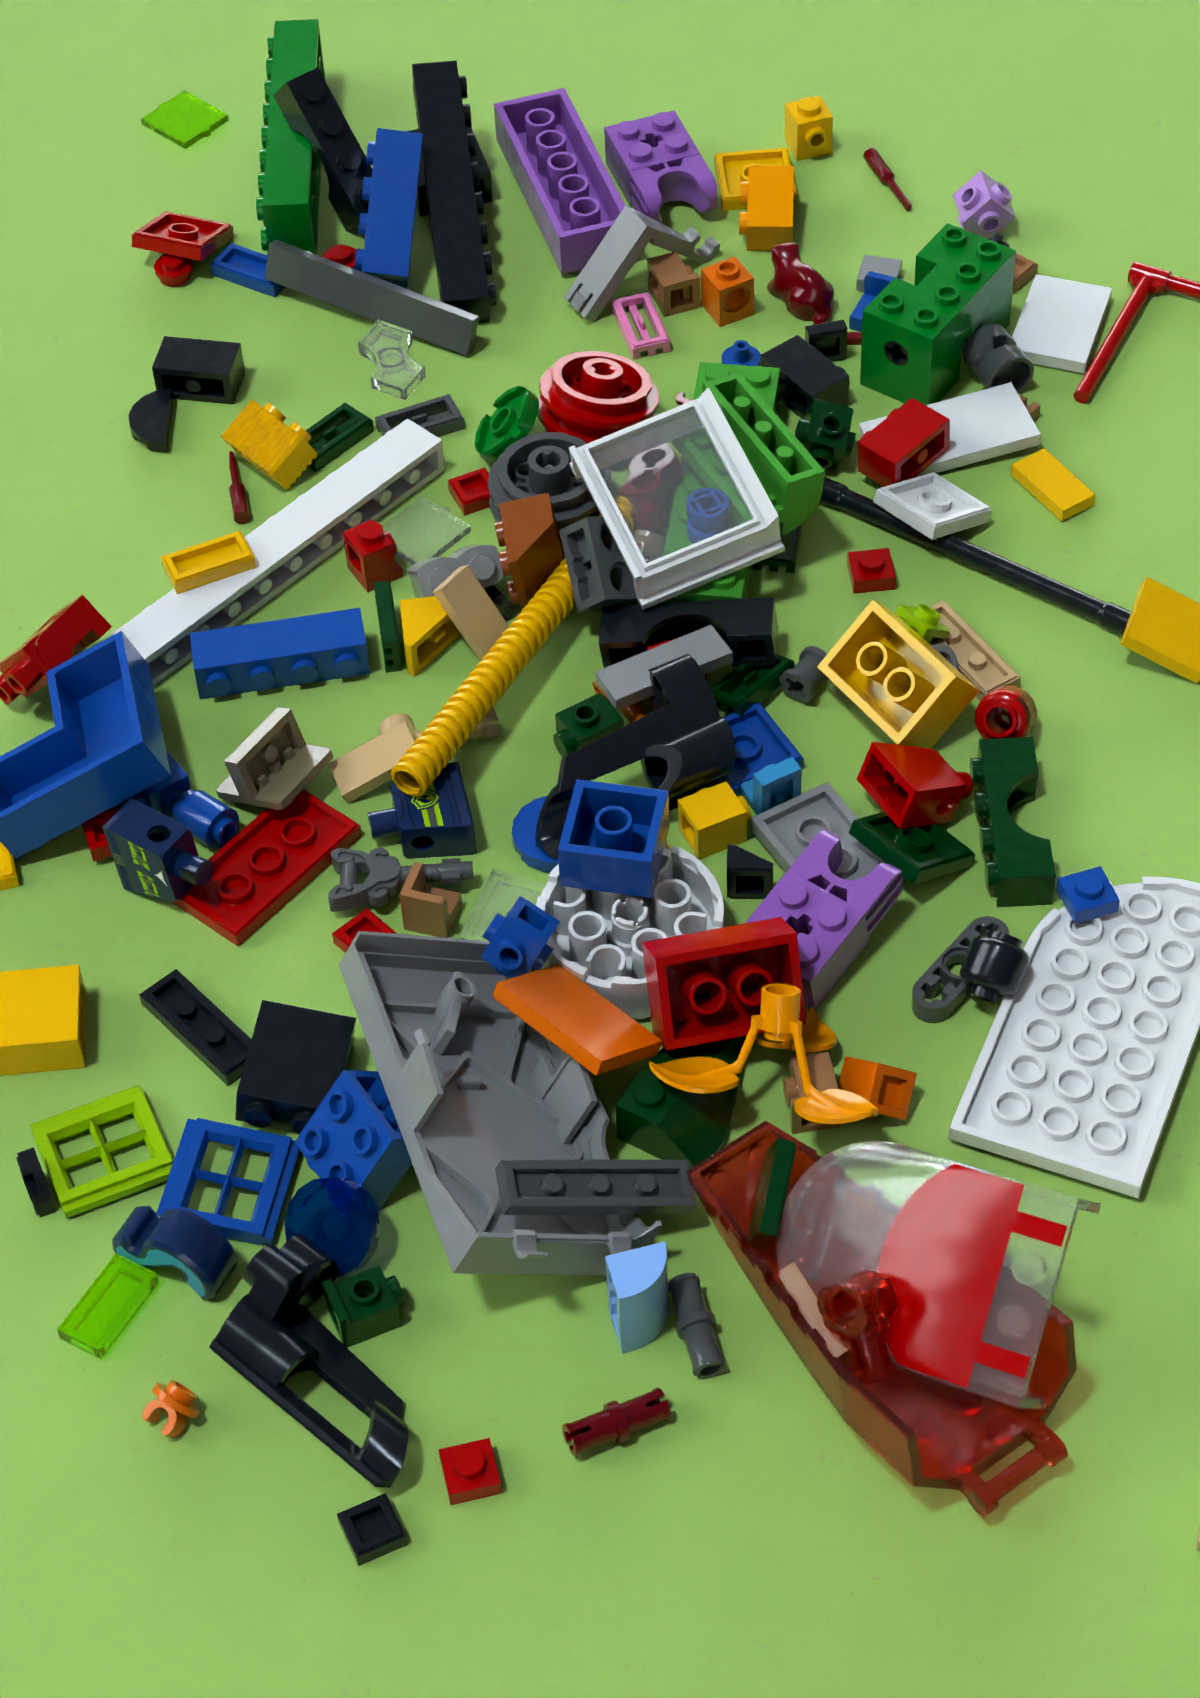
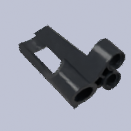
M685 654L647 670L650 672V680L655 695V700H652L655 711L565 756L561 760L557 785L551 789L544 801L539 814L535 835L536 846L554 860L558 859V847L576 779L591 781L640 760L650 788L669 791V811L678 808V799L694 794L700 789L710 788L725 781L728 782V776L733 772L736 758L732 730L728 722L723 717H720L714 694L700 667L690 654Z
M303 1234L291 1237L281 1249H278L273 1244L263 1247L250 1260L243 1274L245 1282L252 1287L249 1294H246L234 1307L209 1348L375 1487L391 1488L402 1468L408 1445V1427L401 1420L403 1401L308 1311L324 1295L322 1282L332 1279L334 1283L337 1279L340 1269L337 1267L336 1261ZM313 1371L368 1416L371 1420L362 1448L284 1385L287 1380L296 1373Z

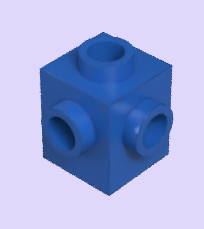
M519 896L506 917L497 913L482 937L488 940L489 944L480 958L490 963L497 973L511 978L527 974L530 968L535 971L541 970L554 949L546 943L560 921L522 896Z

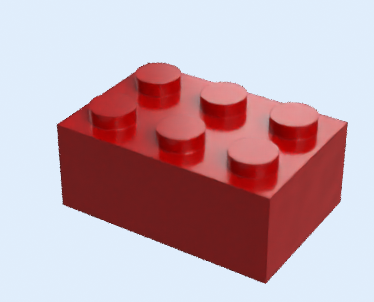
M782 917L642 942L652 1032L662 1040V1046L666 1051L746 1036L751 1027V1016L760 1015L761 988L768 984H790L801 990L799 1021L802 1022V1025L806 1024L797 932Z

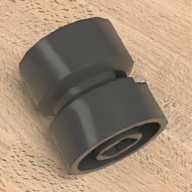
M990 324L979 328L968 337L962 348L964 362L972 373L978 377L984 389L1012 382L1019 394L1027 387L1033 377L1034 367L1021 348L1017 347L1014 339L1001 325Z

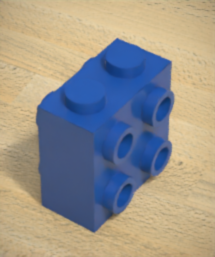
M343 1070L295 1141L307 1159L308 1166L317 1173L331 1193L334 1203L343 1211H379L412 1164L378 1071Z

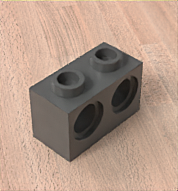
M585 517L559 530L577 612H602V607L630 605L638 601L632 574L603 517Z

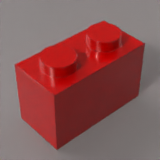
M910 398L901 407L891 411L887 418L873 430L863 434L857 442L858 472L883 487L917 477L950 449V419L916 399Z

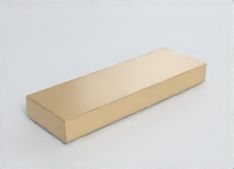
M945 600L929 606L941 615L940 622L951 630L946 639L933 637L930 645L941 643L949 646L954 651L957 657L958 671L980 690L976 695L979 700L994 689L1003 686L1020 688L1021 677Z

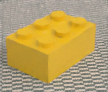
M874 599L817 666L897 745L932 748L980 691L898 614Z

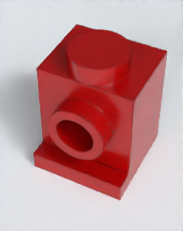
M371 519L343 532L347 568L367 593L374 590L373 582L388 581L390 583L404 576L403 569L394 560V555L398 552L396 543L389 532L383 533V527L380 523Z

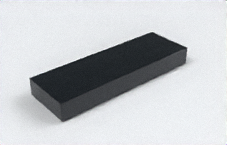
M177 969L139 994L141 1004L227 1086L241 1077L251 1038Z

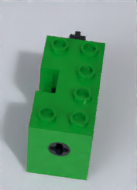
M947 223L916 255L914 285L894 278L863 310L860 385L902 403H906L910 398H914L924 405L939 402L959 381L961 348L968 337L986 325L998 324L1005 329L1010 325L1016 250L1011 249L1008 243L1003 242V235L996 233L994 237L986 239Z

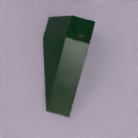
M747 1035L667 1051L663 1047L650 1061L655 1064H662L681 1058L704 1056L720 1059L728 1064H732L737 1060ZM648 1062L639 1071L615 1105L617 1139L661 1160H688L690 1174L702 1179L726 1144L731 1114L738 1095V1086L717 1093L700 1094L686 1092L661 1081L650 1070ZM741 1073L736 1074V1076L739 1078V1081H740Z

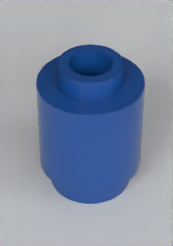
M187 790L178 797L173 806L172 816L174 820L186 825L195 839L211 849L222 848L238 833V813L205 791Z

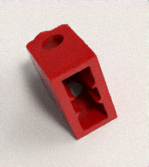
M881 742L871 743L856 779L899 829L949 822L953 819L961 799L968 798L973 789L971 776L967 772H956L937 751L931 748Z

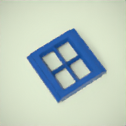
M201 1118L196 1120L187 1119L157 1214L162 1216L165 1210L175 1208L189 1210L209 1221L225 1238L257 1245H263V1243L272 1244L300 1149L295 1141L292 1140V1137ZM209 1141L235 1147L226 1175L200 1170ZM244 1149L271 1154L262 1182L236 1177ZM196 1180L223 1185L214 1214L188 1209ZM232 1187L259 1192L250 1221L224 1216Z

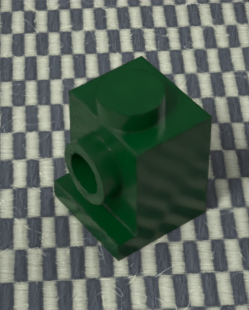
M380 1265L336 1283H333L332 1279L322 1282L327 1311L341 1342L347 1348L401 1327L398 1306L405 1304L401 1286L395 1275L385 1278Z

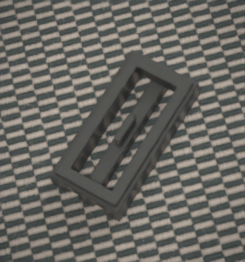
M450 394L375 417L376 428L378 432H381V436H384L389 430L395 428L407 418L436 437L465 429L464 418Z

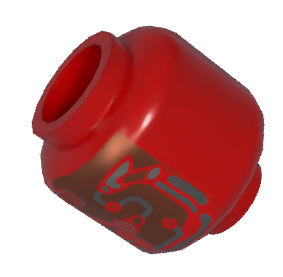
M1003 686L994 689L980 700L975 710V724L978 732L984 739L1027 737L1037 723V708L1034 700L1026 691L1015 686Z

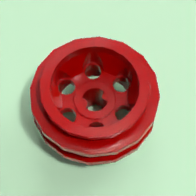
M600 351L570 353L558 359L554 366L547 369L539 381L540 397L538 398L539 410L537 418L545 427L546 432L566 433L581 438L586 443H590L656 416L655 412L660 404L658 388L651 381L647 371L627 357Z

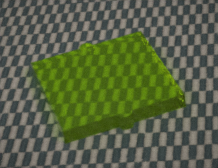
M185 90L166 103L161 102L158 108L141 118L142 125L184 149L189 148L203 137H210L212 131L229 121L228 114Z

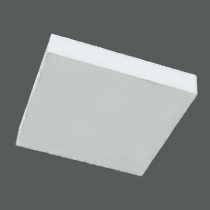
M935 472L876 489L873 501L931 540L988 523L992 512L989 506Z

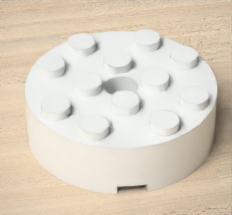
M675 845L672 850L664 848L653 898L560 886L558 864L548 875V882L541 896H538L536 903L537 907L560 921L546 943L554 949L542 969L560 964L633 1019L651 1017L642 942L724 927L723 896L715 877L699 859Z

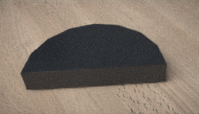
M171 388L156 390L141 397L132 406L128 416L132 437L134 440L136 439L147 444V448L151 451L167 452L173 405Z

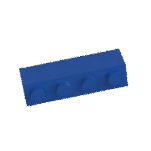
M377 128L376 141H368L366 165H373L372 178L364 177L362 200L369 201L368 213H360L358 236L365 237L364 249L356 250L355 269L407 289L423 133Z
M360 608L189 633L193 667L200 699L370 674L367 644Z

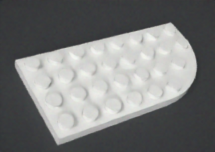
M1146 876L1142 877L1141 883L1113 886L1112 882L1109 881L1120 900L1119 909L1116 913L1074 924L1066 907L1063 906L1059 910L1056 908L1052 909L1040 921L1024 947L1029 957V963L1019 992L1014 996H1004L949 1127L948 1139L1139 1198L1200 1031V883L1169 877Z

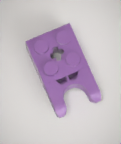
M675 110L660 112L652 116L632 121H623L616 125L604 127L606 165L630 207H634L635 210L662 223V217L659 209L665 203L671 201L688 202L698 212L717 209L716 180Z
M822 830L813 838L746 921V923L782 917L797 932L804 1004L808 1007H813L815 1010L868 944V936L894 905L903 887V871L888 863L878 864L869 874L856 880H844L837 877L835 872L843 859L840 836L829 830Z

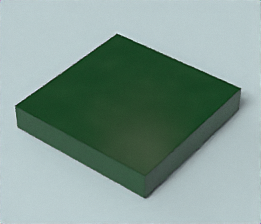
M885 812L856 819L849 830L851 836L885 863L891 864L903 871V877L913 885L970 868L976 855L938 824L899 829Z

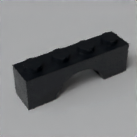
M317 67L286 82L273 97L291 130L298 131L304 135L318 153L328 178V199L345 230L348 231L359 225L360 213H368L369 201L362 200L364 177L372 178L373 169L371 165H366V156Z
M774 597L659 603L644 610L641 605L602 607L599 648L603 666L606 668L647 651L649 646L682 637L709 625L715 628L733 652V663H731L733 667H738L739 665H776L779 628Z

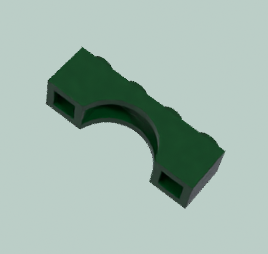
M1033 737L979 739L977 758H970L969 768L973 785H979L980 792H975L974 798L976 819H984L985 826H980V849L982 854H989L990 861L985 862L986 888L994 889L997 907L1052 905L1056 874L1050 840L1026 832L1010 816L1017 808L1034 801L1036 797L1038 765Z

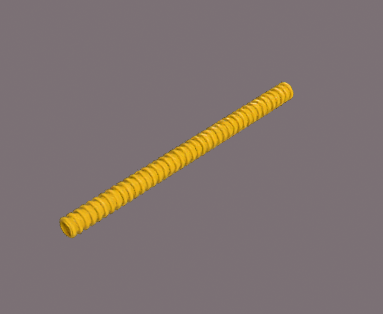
M675 451V453H676V455H677V457H678V459H679V461H680V464H681V457H680V455ZM619 491L615 495L614 500L622 516H625L626 524L631 534H633L638 527L636 512L627 498H624ZM566 559L561 561L553 574L547 578V581L535 593L534 597L529 600L528 604L516 616L508 629L502 633V636L495 642V645L484 655L482 661L476 665L468 678L457 688L455 694L448 699V702L443 705L441 711L435 715L434 719L427 725V728L421 732L420 736L413 742V745L407 749L406 754L394 765L391 770V777L394 784L402 792L416 797L423 795L435 778L440 775L442 769L448 765L463 743L468 740L469 736L476 730V727L481 724L483 718L489 714L490 709L501 699L503 693L509 689L510 685L516 680V677L521 674L523 668L529 664V661L536 655V652L541 649L542 645L549 639V636L554 633L562 620L566 618L568 612L574 608L576 603Z

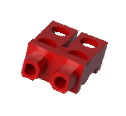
M83 595L79 596L52 615L21 647L0 662V671L2 672L0 675V699L8 705L19 695L27 698L48 684L47 671L69 660L72 656L100 639L112 626Z

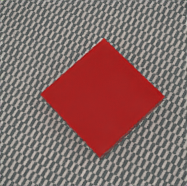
M165 211L132 234V247L202 261L233 239L234 226Z

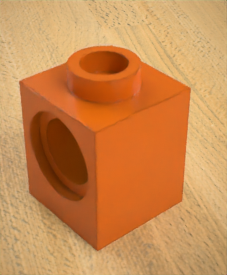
M735 256L701 269V305L719 327L754 315V278Z

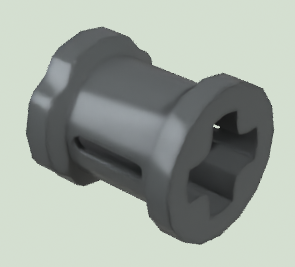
M815 646L805 647L800 653L799 662L795 667L787 669L782 673L779 678L781 689L789 698L804 704L808 703L815 696V688L820 682L829 679L817 668L827 655L824 650Z

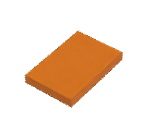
M560 964L497 982L492 995L496 1001L595 1076L658 1054L662 1044L660 1038Z

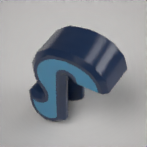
M151 1206L136 1207L112 1239L113 1250L124 1263L133 1268H177L183 1272V1279L202 1300L216 1297L237 1267L236 1252L225 1236L206 1219L192 1211L181 1208L165 1210L163 1215L160 1216Z

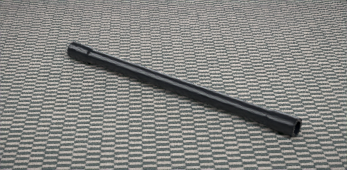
M824 477L820 502L836 509H843L1096 621L1100 626L1123 636L1131 614L1130 610L1114 603L1099 600L952 534L931 540L875 504L874 500L850 490L846 485Z

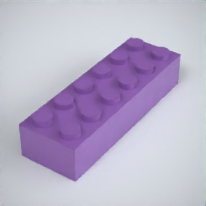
M565 88L494 103L496 140L561 274L582 270L625 207V204Z

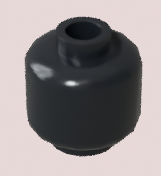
M990 929L986 931L985 935L975 936L971 939L960 969L962 980L972 986L970 995L997 1004L999 996L1011 997L1017 995L1029 963L1027 952L1021 948L1023 941Z

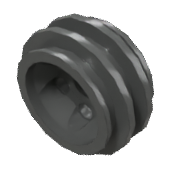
M542 432L523 437L508 446L492 465L489 472V508L495 522L502 521L499 503L549 493L559 530L585 517H598L600 512L583 478L577 480L570 467L571 458L568 447L575 445L578 448L588 443L581 438L566 433ZM607 467L600 470V473L612 495L611 470Z

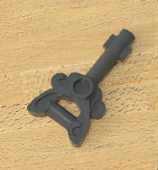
M344 848L333 850L330 854L332 866L340 875V884L332 888L328 894L330 911H345L362 906L368 902L376 907L385 905L390 898L400 893L401 885L405 883L412 865L400 866L399 860L394 856L389 857L388 851L384 848H375L369 854L359 850ZM460 858L442 859L440 864H424L426 883L442 881L443 885L461 884V880L474 879L472 861L461 862ZM359 872H365L369 875L362 884H358Z

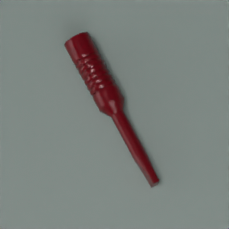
M875 148L866 150L863 158L881 183L891 188L907 212L911 211L912 203L894 181V173Z
M229 451V469L232 480L229 493L234 521L238 524H246L250 520L245 486L240 483L234 453Z

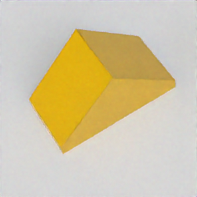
M435 596L400 600L407 672L412 676H416L461 635Z

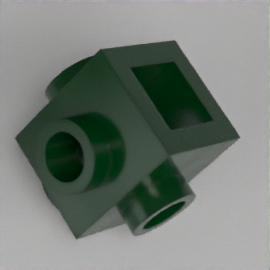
M814 398L805 418L799 419L794 436L823 469L830 468L836 470L842 457H849L854 446L856 433L850 432L854 409Z

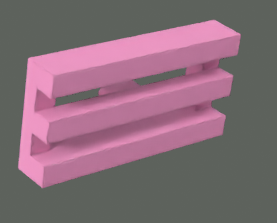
M649 292L611 300L613 315L633 360L640 358V352L646 351L648 356L656 355L655 349L661 348L663 353L671 352L670 339ZM636 304L642 305L656 336L655 338H650ZM623 307H627L641 339L640 341L637 340Z

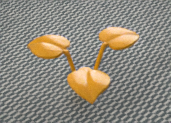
M774 983L761 988L760 1015L751 1016L750 1030L734 1063L728 1064L723 1060L704 1056L681 1058L662 1064H655L649 1061V1067L653 1074L676 1089L700 1094L723 1092L738 1086L739 1078L736 1074L742 1072L756 1039L758 1044L768 1048L796 1051L803 1090L807 1096L794 1101V1110L800 1117L820 1124H844L867 1117L878 1116V1109L868 1100L855 1093L841 1089H827L819 1092L813 1087L806 1053L820 1052L835 1047L837 1036L821 1021L813 1007L805 1010L806 1024L802 1025V1022L799 1021L801 990L790 984Z

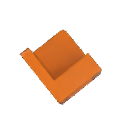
M845 1056L838 1089L846 1090L865 1098L878 1109V1114L906 1120L917 1073Z

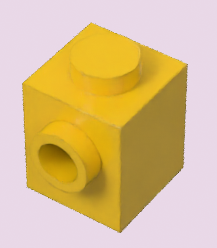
M821 96L805 97L797 101L785 103V141L796 160L800 161L832 153L833 116Z
M727 781L710 788L700 789L694 794L678 799L679 831L699 860L727 849V844L738 845L747 841V821L751 820L750 809L744 797L741 795L736 796Z

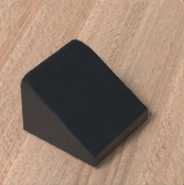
M727 844V897L766 898L773 889V863L736 845Z

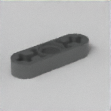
M990 916L979 917L973 920L916 981L912 990L911 1007L918 1019L927 1023L943 1022L970 996L972 986L965 983L961 976L952 974L948 967L954 963H963L971 939L975 936L985 935L988 929L1009 935V929L1003 921ZM942 984L944 988L942 990V1000L940 1001L934 998L941 991ZM925 997L927 999H931L932 1001L930 1003L925 1001Z

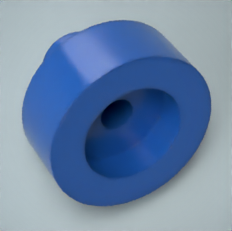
M738 340L733 346L723 352L722 364L761 366V354L756 348L750 346L747 341Z

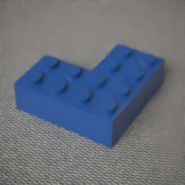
M122 631L46 672L55 727L0 756V842L16 859L31 850L42 847L46 842L59 835L78 828L87 820L108 809L117 807L128 798L147 788L156 786L162 780L171 776L149 664Z

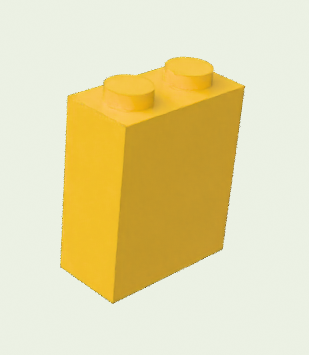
M79 964L0 972V1076L85 1068L87 992Z

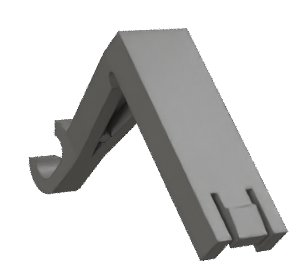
M626 205L564 298L585 319L595 322L649 242L652 245L672 252L677 251L678 254L698 263H707L712 260L719 251L720 243L711 236L705 239L702 247L695 249L696 244L700 241V234L691 227L684 234H681Z

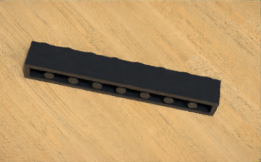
M457 60L412 64L413 94L418 132L423 133L421 155L440 302L479 316L478 323L490 322V306L497 305L495 282H487L486 276L492 275V261L490 251L483 252L482 245H488L486 221L479 222L478 215H484L482 191L475 192L474 185H480L478 162H471L470 156H476L474 133L466 132V127L472 126L470 104L462 103V99L468 98L466 76H459Z

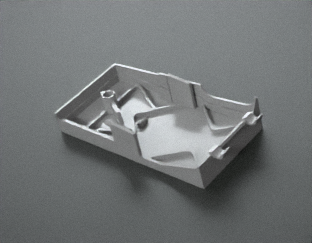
M358 931L339 963V968L452 1272L460 1274L606 1275L605 1256L648 1246L663 1225L661 1221L656 1220L652 1226L648 1227L644 1225L638 1214H502L495 1167L502 1159H610L605 1141L606 1129L610 1119L593 1087L587 1069L492 997L497 982L510 979L511 977L497 973L490 963L480 958L489 941ZM530 968L527 973L534 972L535 970Z

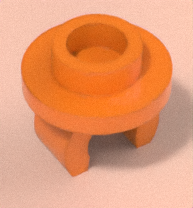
M171 1380L167 1386L156 1383L152 1392L159 1399L152 1400L145 1406L142 1418L147 1422L156 1423L160 1419L161 1414L167 1411L168 1422L163 1427L161 1433L164 1436L176 1438L185 1428L186 1416L195 1419L199 1414V1408L193 1403L197 1396L190 1389L174 1380Z

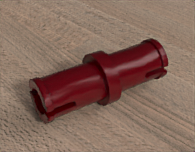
M657 1387L651 1392L620 1404L613 1400L604 1404L603 1410L571 1423L563 1424L562 1432L566 1444L573 1443L572 1446H569V1451L576 1457L582 1452L613 1440L620 1444L630 1439V1433L661 1421L670 1420L671 1410L668 1401L660 1402V1399L664 1398L665 1394Z

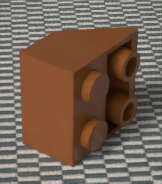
M549 493L499 503L502 521L494 522L499 546H506L505 551L499 552L504 577L512 576L513 579L507 581L512 606L520 605L521 610L534 597L535 593L547 581V578L553 574L561 561L565 559L561 536Z

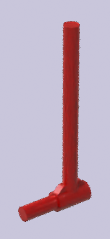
M1134 261L1129 270L1128 282L1135 288L1074 392V399L1079 403L1088 402L1150 292H1167L1169 290L1200 299V282L1174 276L1171 271Z

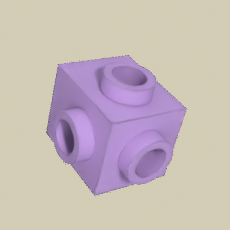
M981 170L953 194L959 212L958 222L962 228L973 234L976 233L983 238L994 237L996 233L1005 229L1016 217L1010 202L1013 198L1009 190L1002 183L996 182Z

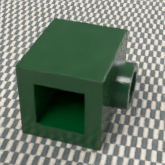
M600 692L555 714L556 733L553 735V740L559 754L564 758L624 727V719Z

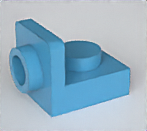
M793 757L777 764L767 765L761 771L754 773L753 779L741 784V793L757 815L801 795L802 769Z

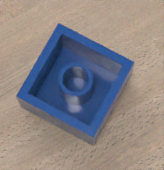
M576 779L558 847L560 886L653 898L669 831V791Z

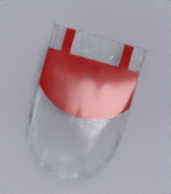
M884 1141L859 1142L838 1148L819 1159L800 1177L791 1190L784 1204L776 1241L778 1268L780 1271L791 1263H796L848 1347L922 1376L1017 1408L1044 1409L1046 1398L1028 1393L1027 1389L1078 1209L1099 1214L1101 1204L909 1146Z

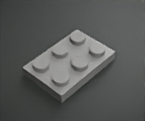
M828 782L751 818V831L785 872H787L813 838L822 830H829L840 836L843 859L835 872L837 877L844 880H856L869 874L878 864L885 863L849 834L853 821L859 818Z

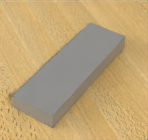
M709 625L596 671V683L617 711L654 695L650 672L647 670L685 654H690L704 675L733 663V652L715 628Z

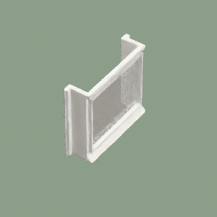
M709 387L698 399L578 448L575 445L568 447L571 458L570 467L577 480L583 478L632 574L636 598L643 610L785 551L780 536L779 516Z

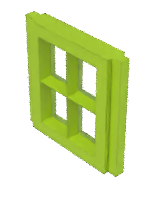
M140 1085L30 1124L34 1140L66 1219L160 1184L168 1179L173 1161ZM134 1115L140 1131L105 1143L99 1129L100 1126ZM90 1131L96 1147L61 1160L55 1143ZM145 1141L151 1159L117 1171L110 1154ZM98 1158L102 1159L108 1175L72 1187L66 1170Z

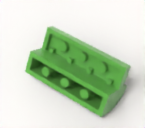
M740 372L704 382L702 393L708 387L710 388L779 516L781 535L796 529L810 517L819 504L823 492L825 470ZM704 428L670 441L708 488L720 490L728 497L729 514L738 525L752 520L748 509Z

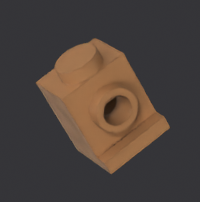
M677 251L647 259L648 289L664 317L700 308V277L698 273L693 274L689 265L683 264Z
M829 1052L806 1053L813 1087L819 1092L827 1089H838ZM797 1055L791 1057L788 1063L790 1077L783 1078V1091L786 1105L790 1107V1128L792 1134L840 1127V1124L811 1122L800 1117L795 1112L794 1101L807 1096L803 1090Z

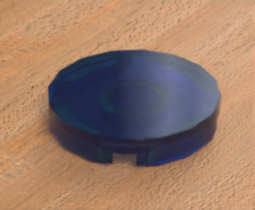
M338 1177L313 1179L299 1188L289 1202L284 1221L286 1242L294 1235L303 1234L336 1261L337 1267L340 1269L338 1276L350 1275L365 1266L377 1249L379 1237L376 1238V1225L380 1224L379 1212L370 1194L356 1181Z

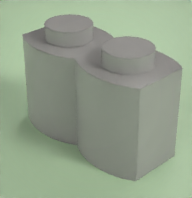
M469 545L456 550L449 557H431L417 562L408 570L415 597L435 596L433 591L458 567L465 565L470 567L483 588L494 585L504 577L497 546Z

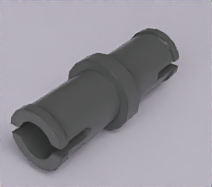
M695 1273L677 1275L668 1282V1290L671 1293L678 1316L675 1326L680 1339L685 1340L693 1367V1375L697 1376L698 1379L712 1378L722 1373L726 1368L714 1332L717 1328L715 1315L707 1309L699 1276H696Z

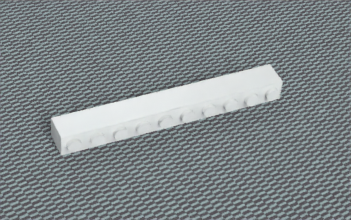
M407 418L244 538L255 556L256 568L176 594L175 590L172 589L122 627L114 630L107 638L122 631L149 664L153 687L192 659L189 633L238 625L344 546V531L371 519L376 522L445 470L442 440Z

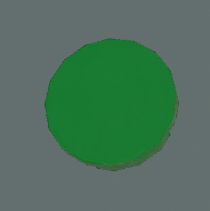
M522 386L511 388L499 396L493 404L497 408L493 415L490 417L486 414L479 424L475 436V448L488 461L495 463L508 446L526 437L534 425L538 415L539 400L533 392Z

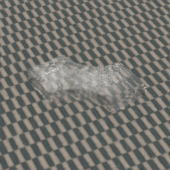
M379 319L359 340V353L361 356L369 359L376 367L375 372L371 376L372 388L406 400L426 377L425 366L413 360L408 354L413 341L412 331Z

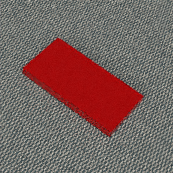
M303 789L285 809L274 810L267 808L208 859L213 864V874L210 881L203 887L193 885L180 900L172 903L236 946H239L332 863L330 854L333 850L347 849L362 836L361 825Z

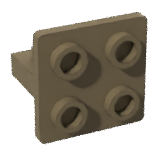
M277 707L224 761L230 775L217 787L216 792L220 799L274 810H283L294 801L295 797L312 779L320 774L321 770L334 756L330 748L306 744L291 709Z

